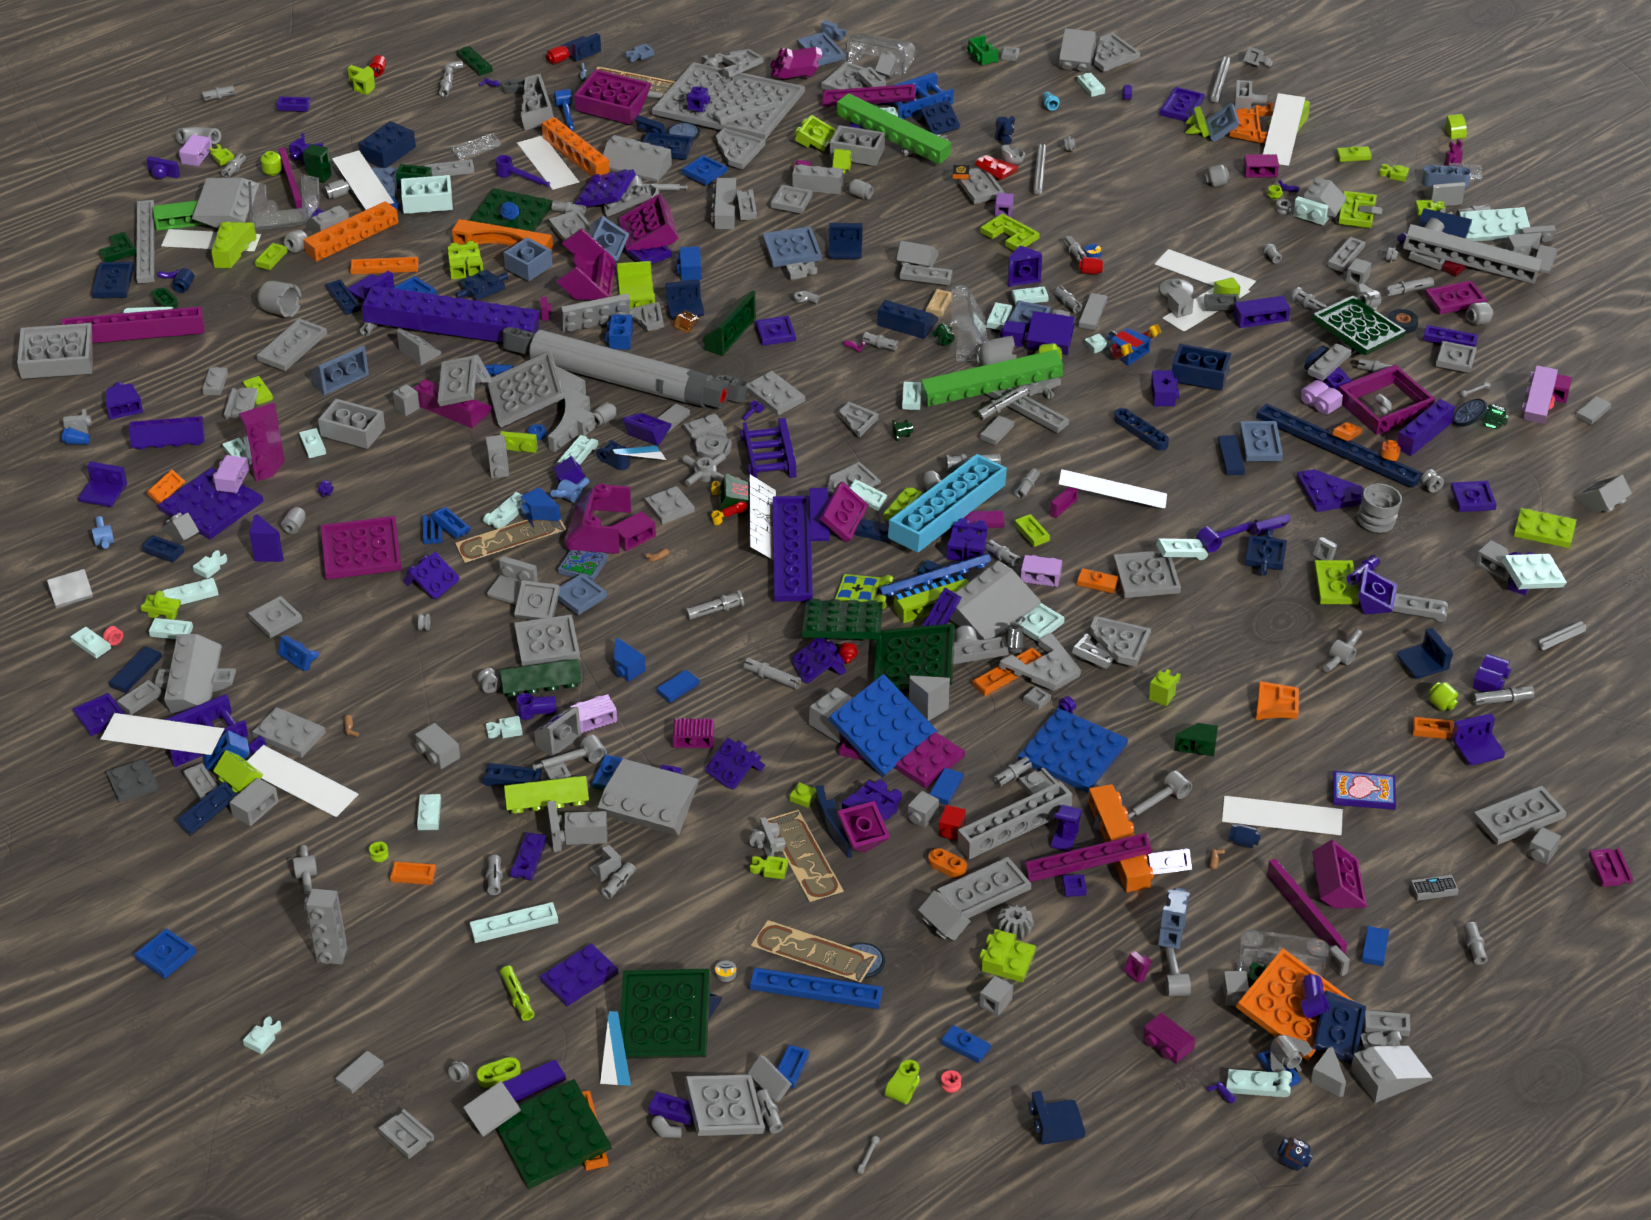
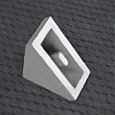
M1544 245L1539 246L1536 258L1542 259L1539 272L1550 273L1557 257L1556 248Z
M1331 1047L1327 1049L1313 1068L1311 1083L1338 1097H1343L1346 1081L1334 1049Z

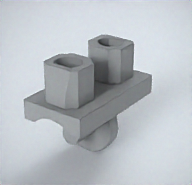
M766 817L760 818L761 826L758 830L752 831V834L749 836V843L753 847L763 848L766 857H774L775 852L784 851L785 840L783 837L774 838L779 836L778 823H768Z

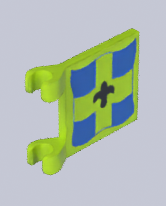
M844 574L835 599L846 602L849 600H858L859 602L875 600L883 603L882 609H885L887 606L885 602L886 596H876L879 585L889 584L893 581V576L870 577Z

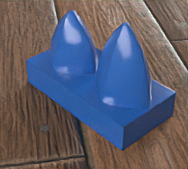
M287 635L281 637L278 654L302 671L310 670L311 662L318 658L320 653L308 650L302 643L296 642Z

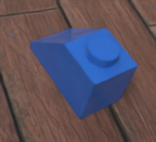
M540 487L520 496L522 502L520 505L521 510L532 520H561L559 505Z
M615 639V673L630 682L646 671L645 656L621 639Z
M227 730L218 740L212 754L203 755L205 768L208 771L214 770L226 750L246 759L250 753L248 740Z

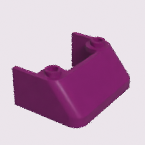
M581 228L562 242L574 254L573 264L575 267L557 279L556 282L576 300H597L611 297L616 265L615 260L611 254Z
M598 484L575 505L565 536V547L569 550L619 554V527L601 526L600 518L593 516L594 510L631 513V487Z

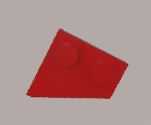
M986 155L977 159L975 164L1001 180L1016 173L1019 167Z

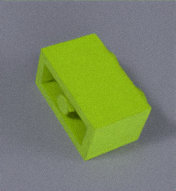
M227 750L213 770L219 775L218 779L220 781H225L226 784L232 785L231 789L238 794L257 778L261 779L264 775L240 755Z

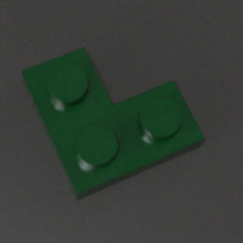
M125 232L109 236L112 246L99 249V255L104 262H114L115 260L137 254L135 246Z

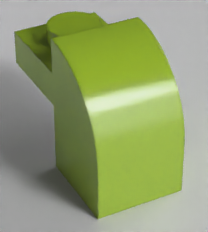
M353 65L348 67L349 81L353 82L354 91L368 95L374 90V71L371 67L367 66L364 69Z

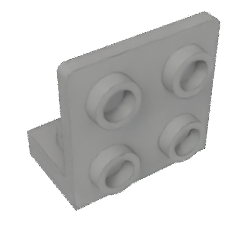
M502 556L499 560L501 575L489 589L487 596L516 605L522 580L538 582L537 566Z

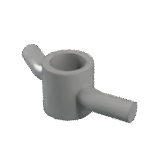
M1356 628L1346 643L1337 640L1332 645L1329 656L1333 659L1323 666L1325 672L1331 671L1340 662L1349 665L1353 661L1357 649L1353 646L1363 633L1360 629Z
M302 845L300 846V857L293 858L296 879L302 878L304 894H310L312 890L311 876H317L315 855L308 856V847Z

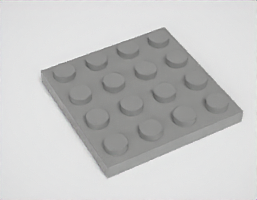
M550 350L492 377L491 383H488L497 422L500 427L509 425L520 418L526 417L565 398Z

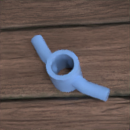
M585 477L578 484L564 479L559 483L557 490H552L550 494L552 497L564 498L575 503L580 499L582 489L590 481Z
M98 516L95 518L97 528H92L95 546L108 548L109 544L114 543L111 526H104L103 518Z

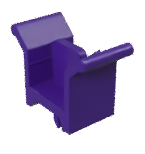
M301 133L300 139L289 144L291 159L294 161L299 159L303 161V165H305L303 152L310 146V144L305 142L304 133ZM315 143V144H314V145H318V146L324 147L323 143Z
M1066 805L1061 806L1058 814H1055V819L1059 820L1053 837L1052 848L1067 852L1072 851L1074 841L1080 830L1082 809Z

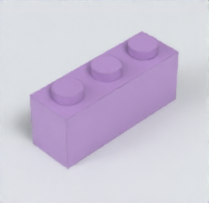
M1536 366L1535 372L1531 371L1529 382H1532V385L1527 387L1525 397H1528V401L1523 403L1521 411L1525 413L1524 420L1545 424L1557 378V369Z

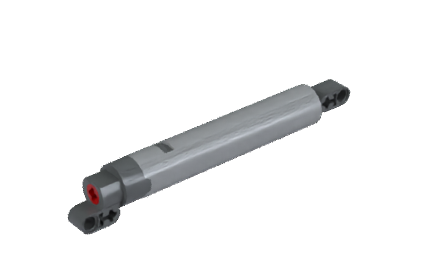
M513 327L503 330V347L505 349L522 354H530L531 359L550 350L555 365L566 371L703 408L709 405L721 409L727 400L735 402L746 400L747 382L743 379L728 375H718L716 378H713L709 374L544 330L537 331L535 335L532 332Z

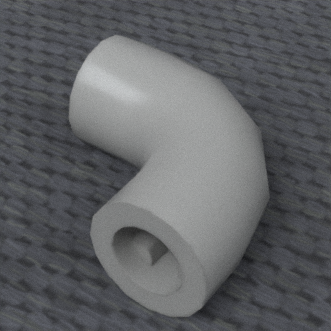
M186 127L178 128L176 132V138L180 144H185L192 135L210 137L211 144H217L221 140V132L216 128Z

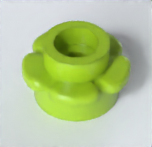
M1271 185L1267 190V195L1273 200L1279 199L1283 195L1282 188L1278 185Z

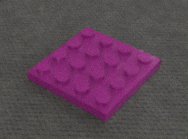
M395 516L321 525L326 580L402 570Z

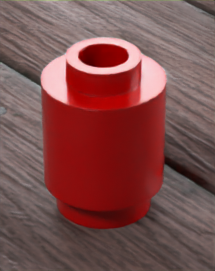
M566 46L547 50L546 54L547 62L552 65L565 61L569 57V51Z
M381 55L373 56L369 65L374 71V77L381 76L386 67V59Z
M1083 257V260H1079V270H1082V274L1098 275V273L1103 272V260Z

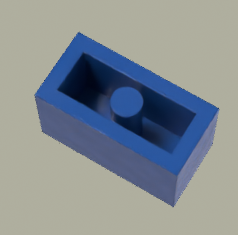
M700 246L680 247V254H677L678 274H681L682 281L702 280Z

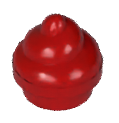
M843 643L839 648L838 653L846 664L850 663L858 655L855 644Z

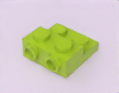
M811 115L808 119H804L801 126L797 128L794 134L796 136L795 141L807 148L812 144L824 152L829 146L836 129Z
M995 929L994 934H989L987 937V950L982 949L979 961L982 962V972L1024 982L1035 955L1036 946L1017 941L1016 934Z

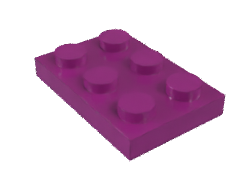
M1472 280L1425 290V296L1439 314L1468 309L1474 303L1487 302L1485 296Z
M841 481L836 486L820 520L847 543L852 539L869 504Z
M934 732L896 763L895 769L923 788H927L940 777L944 768L950 769L964 758L965 750L937 732Z

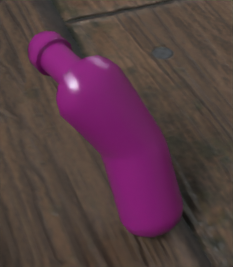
M845 340L843 345L861 352L866 343L862 342L859 346L855 342Z

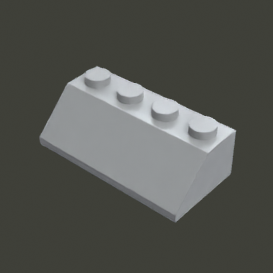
M613 135L606 143L603 153L609 159V170L620 172L624 169H634L636 176L658 182L672 166L671 149L618 135Z
M177 634L164 697L170 713H181L212 700L214 689L212 680L216 669H218L221 644L198 634Z

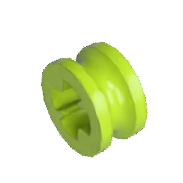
M375 842L370 845L369 853L372 861L383 862L388 858L389 853L386 843Z

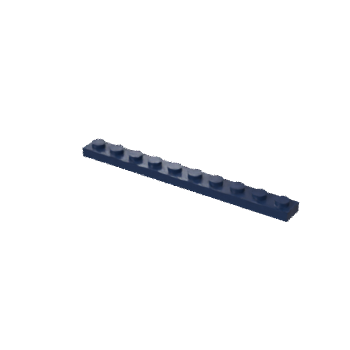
M1267 403L1257 412L1256 418L1276 421L1277 427L1412 488L1420 481L1423 475L1418 470L1400 462L1385 459L1379 453L1355 442L1333 436L1332 432Z

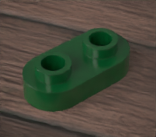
M157 288L152 292L153 301L159 307L178 308L177 298L168 289Z

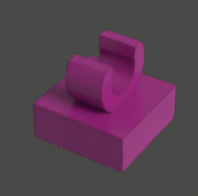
M1136 951L1129 954L1123 971L1137 983L1143 982L1152 960L1145 955L1140 956Z

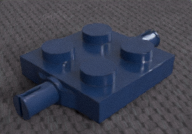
M488 269L482 270L475 275L458 281L459 287L462 290L456 292L455 295L457 298L470 296L477 301L505 289L503 280L508 279V274L505 272L497 276Z
M1269 528L1265 530V536H1249L1245 565L1260 567L1259 574L1261 576L1263 571V576L1267 575V568L1283 570L1287 540L1272 537L1273 529L1271 528L1270 533Z

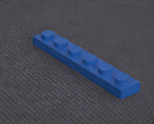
M987 553L878 588L881 595L886 594V597L896 595L897 590L900 589L909 591L915 589L916 584L922 583V586L933 583V579L939 577L940 580L950 578L951 574L958 572V575L967 573L969 568L976 566V569L986 567L987 562H990L991 558Z
M760 968L754 969L750 983V990L879 1009L883 994V987Z

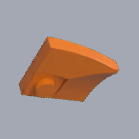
M1260 681L1255 720L1268 718L1297 719L1299 714V688Z

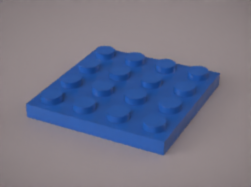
M884 674L828 718L833 726L882 778L896 767V763L934 732L938 733L935 727Z
M1058 708L1018 755V761L1023 757H1027L1029 761L1024 763L1025 765L1031 762L1032 768L1041 771V768L1044 767L1052 777L1089 793V788L1094 787L1127 746L1128 738Z

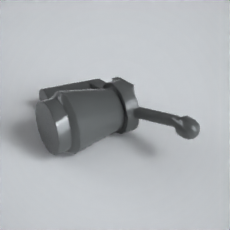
M1021 616L1018 622H1010L1006 642L1008 652L1022 653V648L1024 647L1022 632L1024 627L1021 626V623L1025 621L1024 616Z

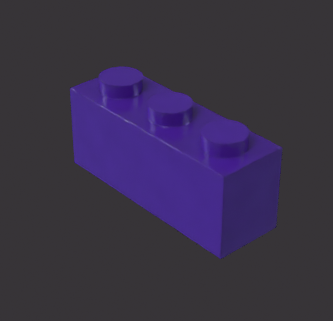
M1284 296L1235 302L1233 317L1239 328L1289 321L1290 306Z

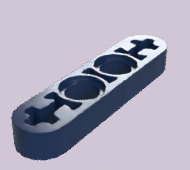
M1126 408L1115 410L1114 421L1156 450L1162 451L1168 448L1169 437Z

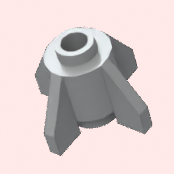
M1363 283L1357 284V291L1360 293L1357 299L1376 310L1381 304L1380 293Z
M1287 1035L1277 1036L1273 1039L1270 1046L1272 1071L1276 1073L1285 1071V1066L1288 1069L1296 1068L1300 1073L1302 1071V1068L1299 1066L1302 1061L1301 1053L1303 1056H1306L1313 1049L1306 1041Z

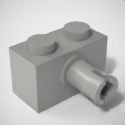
M1237 80L1235 91L1236 110L1242 108L1249 110L1252 104L1267 105V95L1252 93V81Z

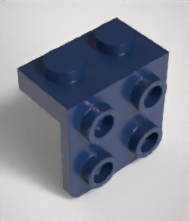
M595 33L588 37H579L560 46H566L569 56L575 61H580L601 51L600 35Z
M949 100L924 106L916 116L918 122L926 121L930 132L935 135L954 131L960 127V123Z
M829 223V258L852 260L862 258L863 223Z
M699 279L665 283L666 301L671 319L679 320L682 318L704 316Z
M1433 628L1425 630L1423 644L1397 652V657L1415 679H1419L1450 669L1453 652L1442 640V637Z
M1041 1091L1032 1092V1101L1028 1102L1030 1115L1034 1117L1035 1132L1039 1134L1042 1145L1085 1137V1128L1075 1100L1045 1104Z

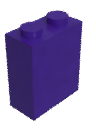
M1033 311V316L1029 317L1028 320L1029 332L1025 333L1024 342H1027V349L1038 351L1039 346L1042 344L1055 343L1061 348L1062 354L1068 355L1075 327V317Z

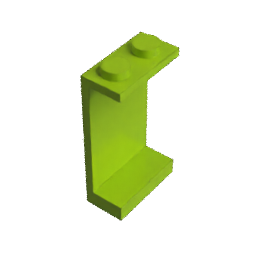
M651 261L617 263L620 295L629 294L630 308L655 303Z

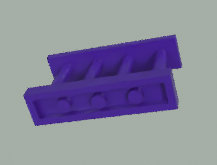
M779 418L778 426H775V428L748 431L747 423L743 422L740 438L741 441L744 440L749 460L748 474L757 478V472L784 469L788 471L789 478L797 477L796 460L786 418ZM773 435L778 437L776 440L751 442L750 438ZM782 448L781 451L753 454V449ZM776 458L784 460L781 463L756 465L755 463L757 460Z
M226 694L165 719L214 727L211 721L222 717L228 727L224 728L220 738L227 730L244 738L248 737L245 720L235 723L230 716L232 711ZM179 750L170 751L174 767L204 755Z

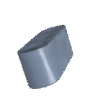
M1427 165L1423 170L1422 184L1430 187L1436 184L1465 182V188H1467L1470 182L1471 170L1467 167Z

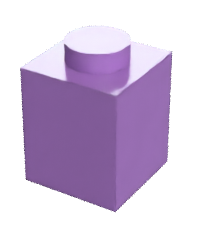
M997 193L995 218L1002 213L1012 218L1014 194Z

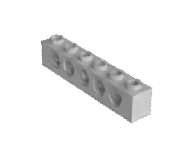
M1060 781L959 829L957 847L970 860L1054 820L1055 814H1058L1062 805L1072 807L1073 794Z

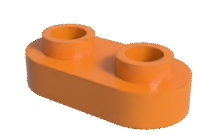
M1388 440L1383 442L1380 455L1385 459L1397 461L1401 448L1396 441Z
M941 848L930 851L928 863L932 868L952 878L965 876L967 863L964 859Z

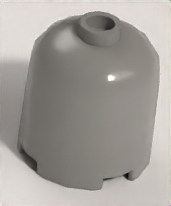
M274 280L267 281L259 289L258 303L266 312L283 317H293L300 308L298 302L299 297L301 298L302 295L297 285Z
M1013 336L984 341L979 348V353L976 354L977 363L985 366L1016 359V354H1012L1015 347Z

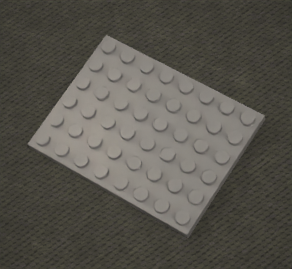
M693 62L652 108V114L717 130L726 128L766 140L804 94L805 86L745 73L727 77L723 74L722 68ZM692 87L708 88L710 103L707 104L703 112L688 110L687 94L691 91ZM768 95L777 102L776 108L722 125L718 123L713 114L714 112Z

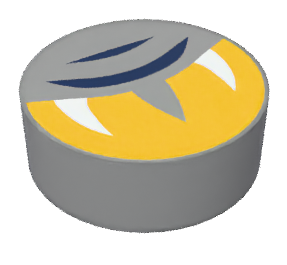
M725 960L715 966V976L719 981L729 982L735 979L737 968L733 962Z

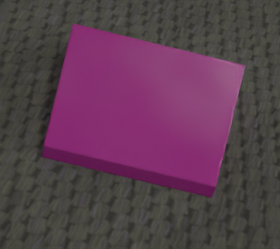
M875 801L837 811L853 850L865 853L890 839Z

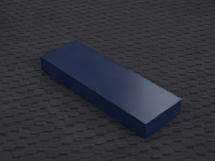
M341 279L325 284L326 290L345 316L361 311L360 304Z
M1218 436V444L1226 475H1245V467L1237 436Z
M145 646L109 681L110 687L127 693L162 658L161 652Z
M224 781L179 817L177 823L191 837L230 805L229 802L237 794Z

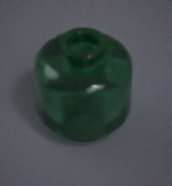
M1489 404L1486 413L1480 420H1482L1483 425L1498 430L1502 425L1505 426L1507 424L1509 416L1506 415L1505 408Z

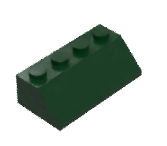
M752 290L739 298L721 316L720 320L713 325L711 330L704 335L705 351L724 356L756 319L755 291Z
M579 659L499 671L503 694L507 693L508 697L519 696V691L526 690L528 694L539 693L540 688H546L547 691L559 690L558 686L566 685V688L578 687V683L582 682Z

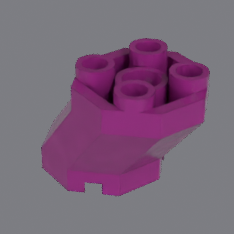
M811 47L792 51L788 48H780L778 56L770 64L772 78L775 80L796 77L811 78L819 67L817 61L822 58L821 49Z

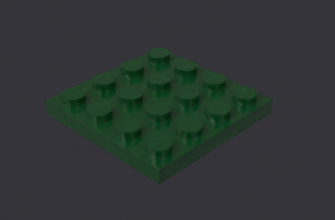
M493 188L469 221L535 232L552 208L553 200ZM506 202H512L519 208V214L513 220H508L501 214V207Z
M1353 295L1314 313L1311 319L1318 326L1325 328L1333 336H1337L1345 344L1350 345L1363 355H1368L1404 337L1406 330Z
M820 599L806 600L802 637L880 640L883 603L875 600L859 602L858 600L846 602L838 599H831L829 601H821Z
M954 623L882 630L880 640H877L874 681L884 674L899 690L910 688V676L950 678V685H952L955 643Z
M709 968L623 970L620 1027L626 1059L707 1057L711 979Z
M575 1079L518 1105L521 1111L497 1127L528 1189L612 1149L607 1136Z

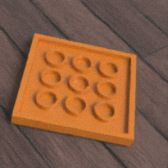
M1282 948L1238 1002L1236 1008L1273 1036L1287 1035L1308 1042L1312 1048L1318 1016L1308 1019L1302 1010L1301 1000L1304 999L1302 981L1304 976L1308 974H1319ZM1321 977L1324 991L1327 990L1352 1000ZM1313 1049L1306 1056H1303L1301 1053V1057L1309 1061L1316 1050Z

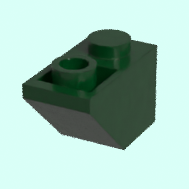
M1197 723L1177 733L1174 751L1214 757L1218 725Z

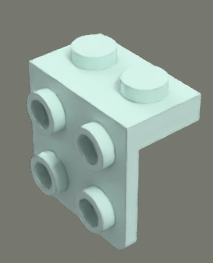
M1299 196L1295 199L1293 216L1324 225L1331 217L1327 216L1328 205Z

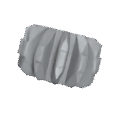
M1008 904L1006 909L1001 908L1000 914L997 917L999 930L1016 934V937L1023 939L1024 935H1029L1033 927L1034 921L1031 911H1027L1025 906L1020 908L1017 904L1015 907Z

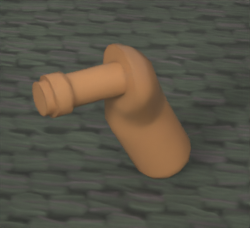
M663 549L651 555L647 553L646 557L650 562L661 560L669 555V550Z
M346 715L344 718L346 735L349 736L350 734L359 737L358 732L351 731L353 727L352 716Z
M1224 849L1211 850L1209 866L1212 870L1218 868V854H1224Z

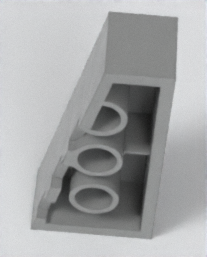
M541 74L525 77L521 118L524 130L526 131L541 127L542 122L554 118Z

